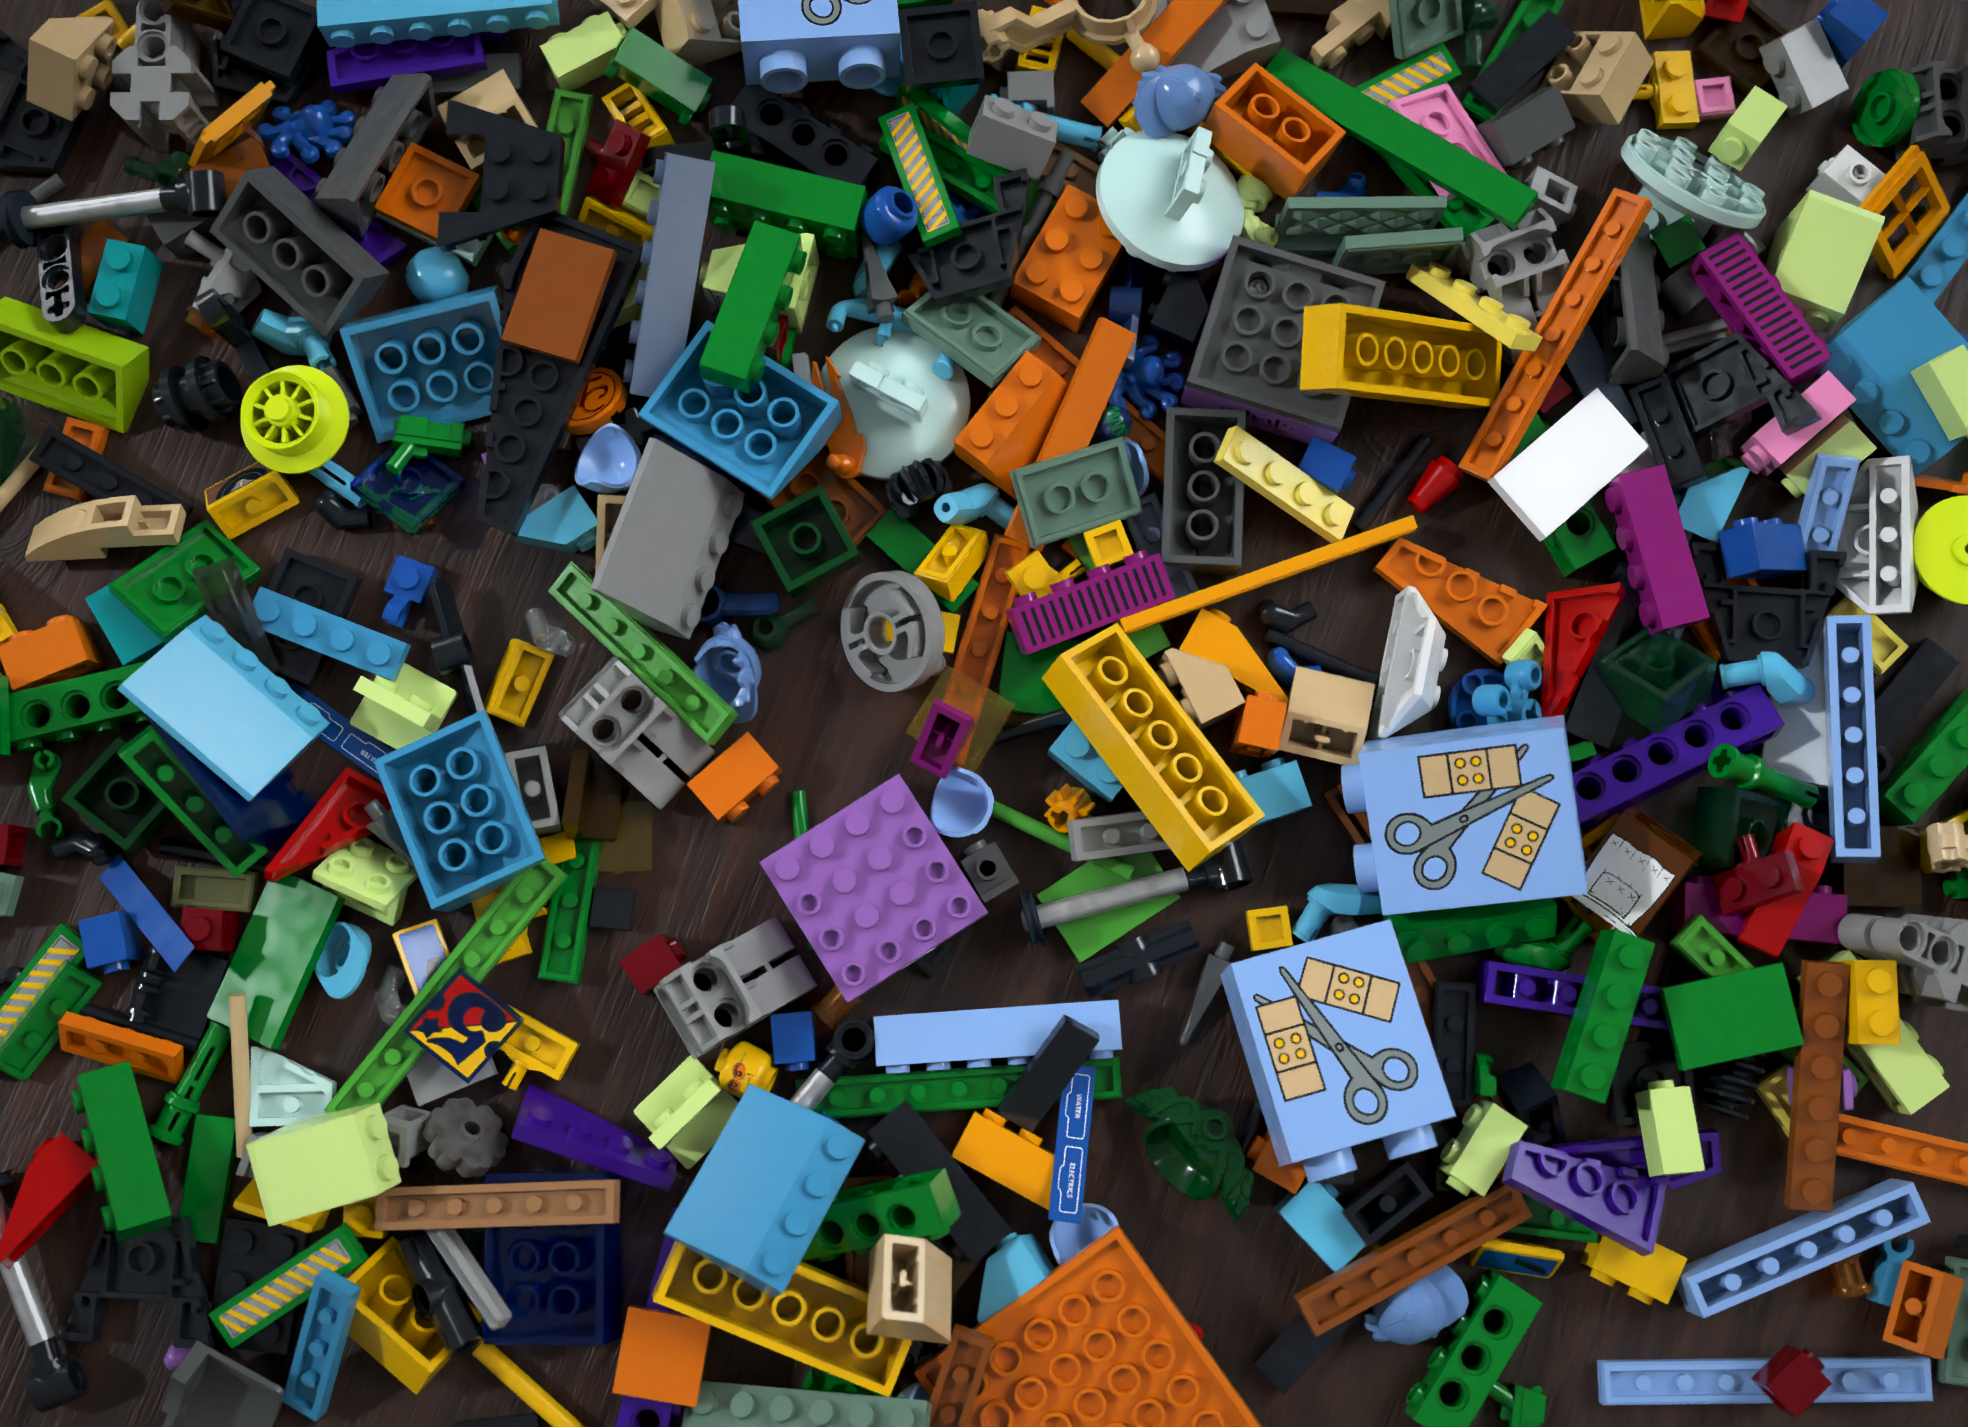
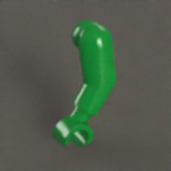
M44 750V753L39 751L34 756V765L27 785V791L35 814L40 816L41 820L36 826V833L40 838L46 840V830L48 827L58 825L56 837L62 839L66 836L67 830L65 825L55 818L54 812L57 809L52 796L62 762L60 757L50 750Z

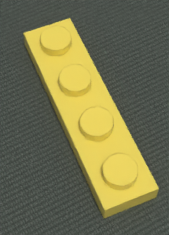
M1430 262L1428 266L1411 264L1405 278L1510 349L1536 352L1543 337L1529 329L1531 323L1528 320L1515 314L1508 315L1502 311L1504 305L1501 302L1487 296H1479L1475 293L1477 290L1475 285L1462 279H1453L1450 277L1451 270L1435 262Z
M1236 425L1228 428L1214 463L1330 543L1343 539L1355 510L1353 506Z

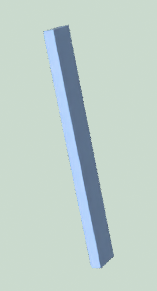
M1925 1356L1817 1357L1825 1366L1821 1372L1832 1384L1813 1403L1933 1401L1930 1358ZM1771 1358L1597 1360L1599 1403L1602 1405L1773 1403L1751 1379Z

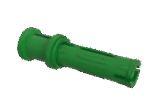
M1720 744L1712 751L1708 759V771L1712 777L1720 780L1730 779L1741 789L1751 790L1757 788L1797 804L1804 809L1811 808L1818 800L1806 794L1807 791L1814 795H1819L1816 785L1806 783L1766 766L1761 757L1754 754L1744 755L1739 753V750L1731 744Z
M214 1020L211 1021L210 1027L193 1055L175 1090L171 1089L164 1096L163 1099L166 1103L155 1124L148 1126L150 1135L169 1144L182 1145L184 1141L182 1134L192 1115L199 1113L201 1109L199 1098L231 1039L230 1028ZM211 1047H213V1049H212V1051H211L209 1057L207 1058V1060H206V1062H205V1064H204V1066H203L201 1072H200L199 1075L196 1077V1075H197V1073H198V1071H199V1069H200L202 1063L204 1062V1060H205V1058H206V1056H207L209 1050L211 1049ZM190 1086H192L189 1094H186ZM178 1112V1114H177V1116H176L174 1122L172 1123L171 1126H169V1125L171 1124V1122H172V1120H173L175 1114Z

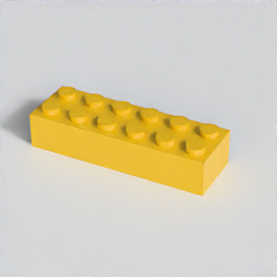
M1345 303L1304 306L1300 390L1457 409L1491 408L1500 392L1502 343L1473 323Z
M1118 623L1060 654L1043 675V681L1188 872L1241 838L1265 816Z
M675 1241L652 1293L653 1302L886 1397L891 1395L912 1343L910 1339L866 1334L868 1289L802 1261L797 1266L784 1292L773 1298Z

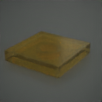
M946 665L908 727L906 734L917 741L919 740L936 698L972 716L975 726L955 763L964 769L976 773L1016 706L997 693Z

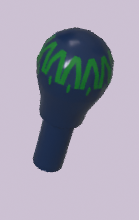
M1113 405L1105 408L1089 445L1117 437L1125 438L1132 427V418L1129 412L1121 406Z

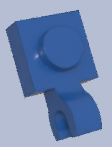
M397 555L383 590L387 595L393 596V598L385 606L382 619L387 620V623L403 629L412 604L425 606L430 593L429 584L435 580L438 570L433 566Z

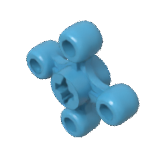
M1532 660L1512 661L1508 663L1504 671V680L1506 686L1511 690L1510 693L1505 686L1484 684L1478 686L1472 695L1474 711L1479 715L1486 716L1488 725L1542 718L1539 703L1535 699H1527L1529 691L1537 689L1541 684L1542 671L1540 665Z

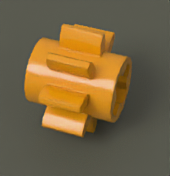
M1066 783L1059 791L1054 790L1046 798V803L1051 807L1044 816L1048 818L1050 825L1055 830L1068 833L1067 820L1093 817L1089 813L1096 805L1092 802L1085 789L1071 788Z

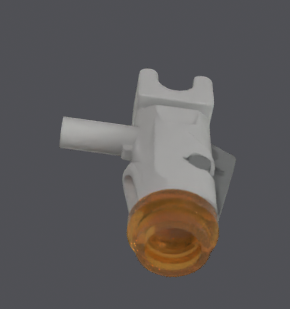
M191 230L184 243L211 260L210 265L213 266L209 276L201 279L197 296L213 288L241 313L262 293L257 275L227 247L224 250L194 230ZM194 301L192 306L189 305L186 311L189 314L184 321L206 336L213 338L216 332L206 322Z

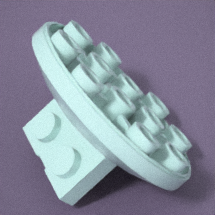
M1198 126L1191 138L1174 133L1158 139L1146 135L1144 131H1139L1118 141L1107 153L1097 174V203L1107 227L1131 256L1140 258L1170 272L1201 270L1223 259L1227 255L1233 235L1240 236L1244 223L1242 198L1237 189V182L1230 170L1214 154V151L1209 149L1212 131Z
M1641 128L1637 134L1630 135L1621 148L1623 160L1643 185L1637 195L1650 199L1653 204L1644 220L1649 225L1651 240H1654L1652 234L1685 215L1692 219L1702 239L1712 225L1742 229L1755 228L1766 214V208L1762 201L1765 193L1757 186L1745 183L1729 171L1731 166L1720 162L1715 155L1712 154L1708 158L1697 152L1698 147L1684 137L1678 136L1675 141L1660 137L1650 130ZM1697 159L1705 164V166L1694 162V160Z
M879 327L862 331L843 342L831 354L830 359L842 376L839 378V381L852 410L858 434H864L867 451L860 473L873 479L890 481V476L893 473L902 470V466L912 464L914 460L921 462L925 458H931L933 461H940L942 464L953 453L954 440L968 424L970 392L964 370L958 363H956L953 369L954 375L950 379H942L934 373L932 365L934 361L939 360L941 351L920 335L913 332L891 330L889 341L884 340L883 347L875 345ZM825 363L820 373L827 394L830 395L831 388L827 364Z

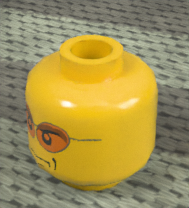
M746 1041L737 1043L732 1050L724 1048L715 1065V1070L720 1072L719 1086L723 1091L740 1099L749 1084L770 1092L779 1071L777 1067H774V1057L771 1053Z

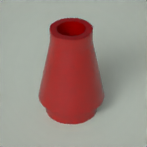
M1441 455L1436 461L1431 460L1413 492L1406 500L1418 512L1425 514L1429 508L1461 486L1459 482L1464 477V474L1452 461Z

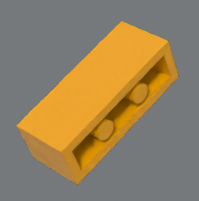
M985 1108L983 1114L974 1110L951 1156L1049 1210L1055 1153L1041 1147L1043 1139L1024 1128H1021L1017 1134L1005 1127L1007 1119L996 1112Z

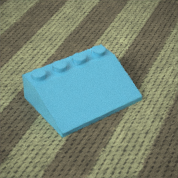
M206 614L186 627L117 688L118 691L248 802L297 760L330 724L315 706L305 702L290 688L284 679L274 675L258 660L253 652L243 648L227 634V631L221 624L212 621Z

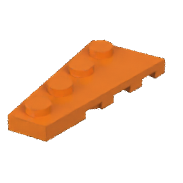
M1401 537L1395 541L1373 569V571L1400 592L1407 586L1416 587L1438 622L1496 667H1499L1504 662L1502 655L1526 628H1531L1548 606V604L1542 601L1532 600L1518 594L1517 590L1509 586L1499 585L1480 576V573L1467 567L1461 568L1446 561L1445 557Z

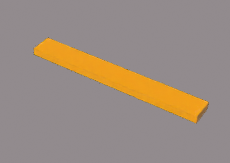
M1411 515L1121 618L1114 622L1113 625L1118 623L1125 634L1128 635L1406 536L1416 531L1418 527L1414 516Z

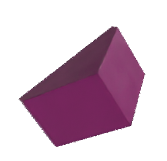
M936 698L910 761L946 779L975 726L973 717Z

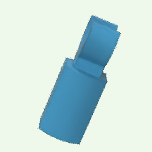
M1904 1237L1901 1238L1899 1248L1896 1250L1892 1249V1239L1877 1245L1880 1256L1879 1259L1874 1261L1865 1299L1891 1307L1903 1260L1912 1255L1915 1247L1914 1240Z

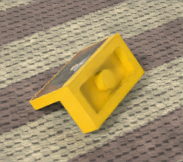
M260 462L248 466L204 491L208 513L229 540L300 503L298 495L284 475L269 469Z

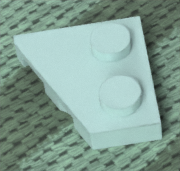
M263 1046L251 1047L249 1127L286 1126L299 1119L327 1113L324 1111V1108L337 1094L336 1081Z

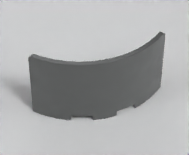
M197 1340L170 1376L169 1389L161 1408L168 1415L162 1427H274L282 1406L285 1391L275 1383Z

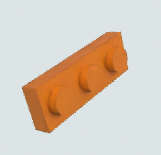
M68 1011L58 1022L62 1051L109 1065L130 1061L133 1072L177 1084L184 1074L183 1045Z

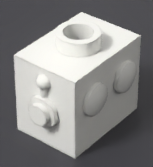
M1847 144L1835 157H1831L1828 161L1824 160L1817 168L1819 170L1817 172L1818 176L1805 190L1809 192L1811 189L1859 207L1883 179L1885 174Z

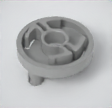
M885 571L867 575L853 586L845 600L841 614V639L851 667L866 684L880 691L897 692L918 687L931 676H939L944 673L946 660L942 654L945 640L943 617L934 595L920 579L903 571ZM865 607H868V608H867V613H866V621L864 622V620H865V611H866V608H865ZM886 620L890 622L893 628L894 635L891 644L885 634ZM873 653L875 654V656L877 657V659L880 661V663H881L884 667H882V666L879 664V662L875 659Z

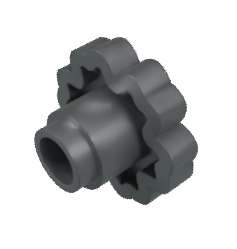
M466 1097L460 1099L450 1098L442 1108H434L426 1120V1127L422 1135L431 1143L428 1148V1154L434 1159L437 1167L445 1173H459V1175L465 1178L472 1176L481 1177L485 1175L490 1166H497L506 1154L509 1139L500 1131L503 1121L489 1106L482 1105L476 1107L475 1103Z

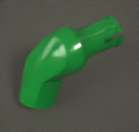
M1574 913L1569 922L1552 941L1541 939L1495 948L1494 956L1514 965L1563 972L1573 965L1571 963L1573 961L1571 956L1595 930Z

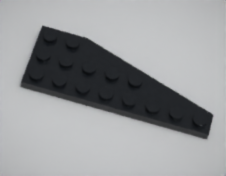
M563 214L560 217L527 227L505 274L504 290L506 291L504 310H501L499 323L502 326L501 337L540 228L614 249L618 255L579 365L506 344L500 338L499 350H496L489 408L492 412L490 431H487L485 446L487 447L485 472H482L476 519L485 525L516 538L642 266L640 262L643 246Z

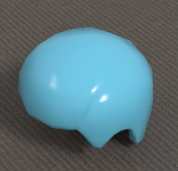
M437 246L421 250L409 260L406 268L405 278L407 285L421 304L467 293L470 281L469 274L460 259L451 251L442 252Z

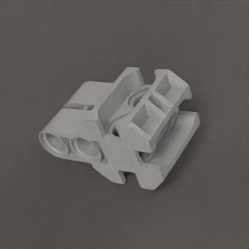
M139 0L136 8L135 46H128L112 60L111 74L113 76H121L130 85V92H110V106L155 152H169L170 134H180L187 142V152H193L202 130L210 124L201 114L200 107H219L218 92L199 71L200 38L186 20L165 14L158 0Z
M1542 207L1528 212L1515 230L1500 222L1468 234L1465 237L1466 241L1457 250V262L1462 277L1469 275L1472 284L1477 287L1475 293L1481 297L1487 296L1501 302L1504 305L1502 311L1508 315L1515 314L1525 318L1531 323L1529 329L1532 331L1535 330L1567 273L1569 260L1565 249L1557 252L1551 237L1557 229L1553 218ZM1524 252H1533L1537 258V264L1528 262L1524 257ZM1488 263L1496 264L1501 270V276L1497 274L1492 275L1488 270ZM1584 329L1580 334L1578 340L1583 339L1585 332ZM1502 343L1503 361L1507 365L1515 364L1523 350L1510 349Z
M615 656L558 713L561 720L584 742L586 741L610 766L624 776L660 810L685 785L663 761L669 757L692 778L716 753ZM629 690H638L642 695L641 704L634 710H625L621 705L623 694ZM602 719L612 721L614 730L611 736L606 739H597L593 736L592 730L596 722ZM641 733L659 748L655 754L637 738Z
M1855 913L1848 914L1842 918L1838 926V937L1844 947L1871 960H1896L1898 993L1911 995L1909 1001L1919 1006L1968 1013V920L1908 913L1900 918Z
M777 916L741 936L713 948L692 963L690 961L661 979L659 985L654 987L653 991L694 1060L714 1050L730 1038L736 1037L818 986L800 954L775 968L771 967L770 964L795 948ZM758 972V978L743 983V979ZM695 974L705 975L711 981V990H699L693 982V976ZM716 1009H724L730 1013L732 1017V1025L730 1027H723L717 1023L714 1018V1011Z

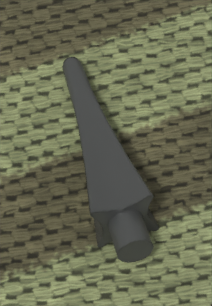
M861 228L860 237L865 262L868 314L877 312L880 323H889L894 319L893 303L899 297L881 264L872 239Z
M377 798L364 807V810L373 819L365 827L390 846L416 870L392 808L387 810Z
M1219 941L1214 955L1209 952L1206 953L1194 1002L1180 1038L1182 1046L1188 1045L1207 1007L1223 984L1220 975L1232 964L1229 962V959L1235 948L1230 944Z

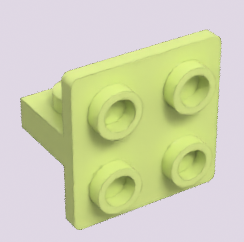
M404 663L396 682L376 675L373 682L363 676L359 678L353 690L364 695V698L352 716L350 724L387 745L399 749L436 732L457 698L458 692Z
M366 837L330 854L313 870L312 879L321 883L323 888L346 898L345 905L391 926L401 918L407 889L418 877L417 871L398 853Z
M690 1055L634 1109V1114L653 1133L648 1138L659 1150L666 1147L686 1169H690L714 1146L739 1102L732 1094L723 1091L715 1076L698 1058L694 1060Z

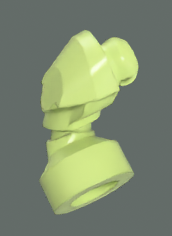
M1243 175L1237 181V189L1242 198L1244 208V223L1239 237L1274 247L1278 242V233H1275L1273 227L1262 222L1254 214L1261 213L1266 209L1273 197L1272 191L1261 180L1253 176Z

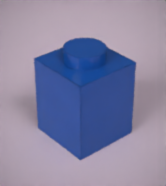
M1314 436L1297 468L1337 495L1339 491L1347 493L1357 474V472L1351 470L1357 457Z
M115 911L78 921L87 969H103L104 975L128 971L130 970L129 963L143 960L138 928L127 912Z
M814 1011L770 1015L774 1064H784L785 1071L809 1069V1061L818 1060Z

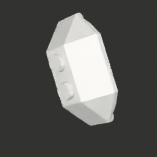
M1910 455L1867 459L1856 475L1836 550L1838 552H1847V559L1844 566L1840 568L1834 586L1868 615L1912 613L1918 586V572L1914 565L1913 553L1914 530L1918 523V500Z
M1407 586L1395 597L1367 740L1389 737L1434 709L1440 698L1441 688L1437 686L1438 674L1444 669L1448 657V650L1444 648L1446 634L1416 587Z

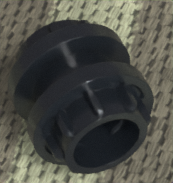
M198 356L190 359L185 369L178 365L163 369L160 373L159 381L153 384L152 400L158 415L167 426L174 428L176 431L183 430L189 434H195L205 430L209 421L214 424L230 421L234 416L235 408L241 406L242 391L236 375L226 363L219 359L211 360L206 356Z

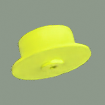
M291 365L267 373L252 383L242 400L240 424L246 447L258 462L280 473L301 474L321 467L339 451L348 433L350 412L344 392L330 376L313 367Z
M1968 496L1951 497L1929 508L1918 521L1914 530L1913 540L1914 565L1920 582L1940 597L1962 605H1968Z

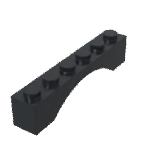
M1684 529L1689 545L1693 532ZM1626 552L1623 559L1618 558L1609 575V580H1612L1613 583L1620 582L1626 588V595L1562 714L1565 719L1568 742L1578 744L1592 741L1596 753L1609 749L1623 714L1616 690L1614 674L1615 652L1621 628L1632 607L1639 600L1637 589L1631 586L1628 579L1627 568L1629 562Z

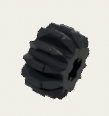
M925 458L921 462L914 460L912 464L902 466V470L893 473L890 476L891 480L885 485L891 508L897 513L899 519H907L908 521H914L918 517L925 519L927 515L935 513L934 504L936 500L944 494L954 492L950 480L951 477L946 467H943L940 461H933L931 458Z

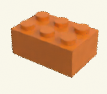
M1256 62L1214 103L1202 128L1213 132L1211 144L1254 177L1264 182L1285 201L1287 197H1296L1329 162L1346 133L1344 129Z
M1069 184L1067 185L1018 268L1014 286H1011L1010 289L1011 298L1075 333L1079 331L1126 250L1107 227L1099 210L1097 199Z

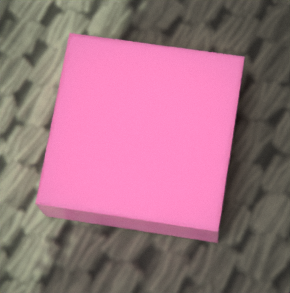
M1730 76L1694 80L1699 121L1731 118L1736 111Z

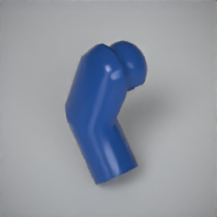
M1359 172L1351 173L1347 177V182L1337 192L1316 190L1315 197H1365L1368 190L1367 177Z
M1275 647L1267 655V667L1270 673L1282 685L1291 687L1296 665L1298 666V664L1289 656L1285 648ZM1320 665L1304 666L1305 668L1321 671Z

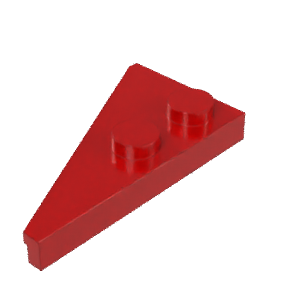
M1620 582L1547 593L1546 604L1548 606L1546 607L1541 697L1542 718L1563 714L1626 595V588Z
M346 767L265 868L264 878L274 883L373 834V832L365 827L373 819L364 810V807L377 798L385 809L389 810L392 808L384 787Z

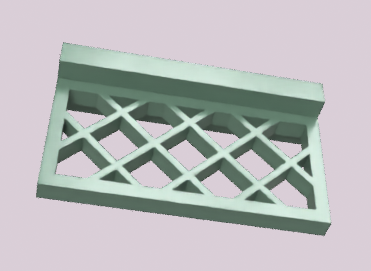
M1287 197L1281 214H1275L1273 219L1275 233H1278V242L1274 247L1301 256H1335L1344 236L1431 230L1436 227L1447 208V197Z

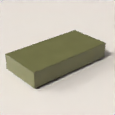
M175 866L170 906L253 913L256 908L260 873L244 871L235 879L228 870Z

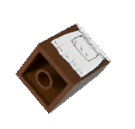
M1633 806L1622 812L1585 863L1588 894L1573 895L1570 901L1584 913L1591 915L1595 912L1607 921L1605 927L1608 930L1617 929L1639 937L1703 853Z

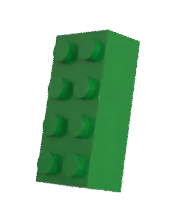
M713 150L710 161L716 164L707 214L710 223L714 224L717 229L728 233H735L736 230L750 233L756 220L796 234H814L817 249L824 250L831 257L837 259H847L848 256L859 258L862 247L860 237L862 225L859 217L862 206L867 201L866 186Z

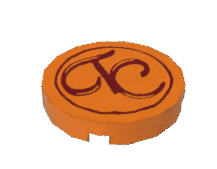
M602 367L594 368L566 429L569 434H592L602 426L613 422L610 417L616 411L619 414L622 412L626 405L628 393L626 385L616 372Z

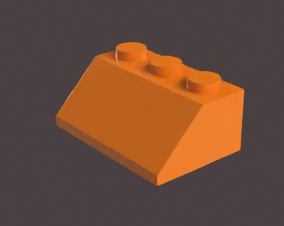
M1027 350L954 440V454L1013 499L1017 500L1009 471L1036 462L1069 387L1068 384L1056 371Z

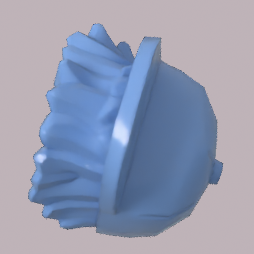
M1186 63L1167 67L1159 65L1156 71L1143 72L1141 74L1142 80L1137 82L1138 89L1135 100L1132 102L1135 108L1134 116L1146 135L1156 139L1166 137L1178 131L1182 132L1202 122L1209 115L1214 100H1218L1227 89L1219 83L1222 81L1220 75L1205 72L1194 65Z
M720 622L713 629L714 636L704 643L694 660L697 665L692 671L739 714L732 724L744 723L752 720L757 713V688L762 677L761 664L755 649L742 638L736 624L729 626L726 622Z
M1445 1265L1373 1305L1372 1313L1365 1314L1364 1327L1368 1331L1373 1332L1372 1337L1375 1341H1391L1412 1346L1431 1337L1436 1338L1441 1329L1449 1326L1465 1314L1469 1304L1466 1288L1456 1272Z

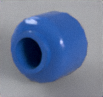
M886 186L879 189L864 203L859 218L862 228L869 238L880 245L891 246L898 243L913 230L918 221V212L915 200L907 191L898 187Z

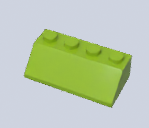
M6 296L0 299V390L123 434L128 431L149 382V347L82 324L73 332L59 333L44 319L42 309Z

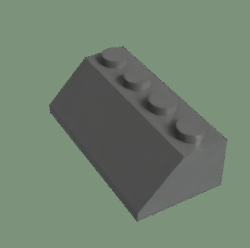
M425 73L392 75L385 87L381 85L376 90L372 99V108L367 116H361L357 120L353 129L352 140L347 148L343 146L339 149L334 159V169L328 178L324 177L319 181L314 192L317 206L337 225L360 237L364 236L377 214L374 206L411 142L417 145L421 143L437 116L431 76Z
M275 167L245 170L209 230L325 338L330 337L368 305L390 273Z
M1643 222L1609 283L1611 290L1598 303L1606 384L1645 383L1658 377L1663 369H1666L1669 361L1668 347L1663 345L1662 331L1665 322L1664 312L1659 310L1657 300L1660 292L1659 275H1654L1653 262L1656 256V244L1654 240H1650L1649 225Z
M1166 408L1161 558L1164 565L1196 574L1236 575L1242 566L1244 483L1214 463V460L1228 428L1237 425L1245 430L1246 411Z

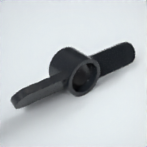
M438 578L430 582L429 592L442 635L431 638V650L442 676L457 672L469 715L471 716L485 710L472 669L475 667L474 653L469 638L464 631L452 588L446 579Z

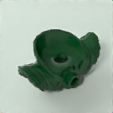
M1154 1087L1148 1091L1142 1090L1138 1094L1129 1097L1124 1105L1133 1109V1112L1143 1116V1118L1155 1122L1147 1128L1144 1134V1145L1149 1159L1162 1177L1184 1196L1197 1201H1205L1218 1191L1221 1203L1223 1202L1226 1213L1230 1215L1232 1222L1235 1223L1240 1220L1244 1210L1249 1205V1199L1252 1194L1253 1174L1244 1167L1245 1156L1238 1139L1233 1135L1234 1127L1229 1115L1217 1109H1209L1205 1104L1195 1101L1189 1096H1178L1172 1087Z

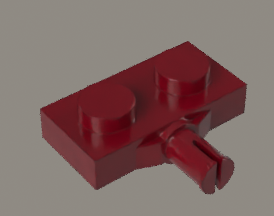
M616 119L605 146L595 139L587 140L586 144L594 149L584 146V151L586 154L597 159L598 162L585 190L607 204L621 208L651 137L630 124Z
M1753 834L1737 838L1743 862L1739 863L1734 869L1712 876L1722 915L1730 917L1805 891L1794 853L1783 850L1766 857H1760L1755 835Z

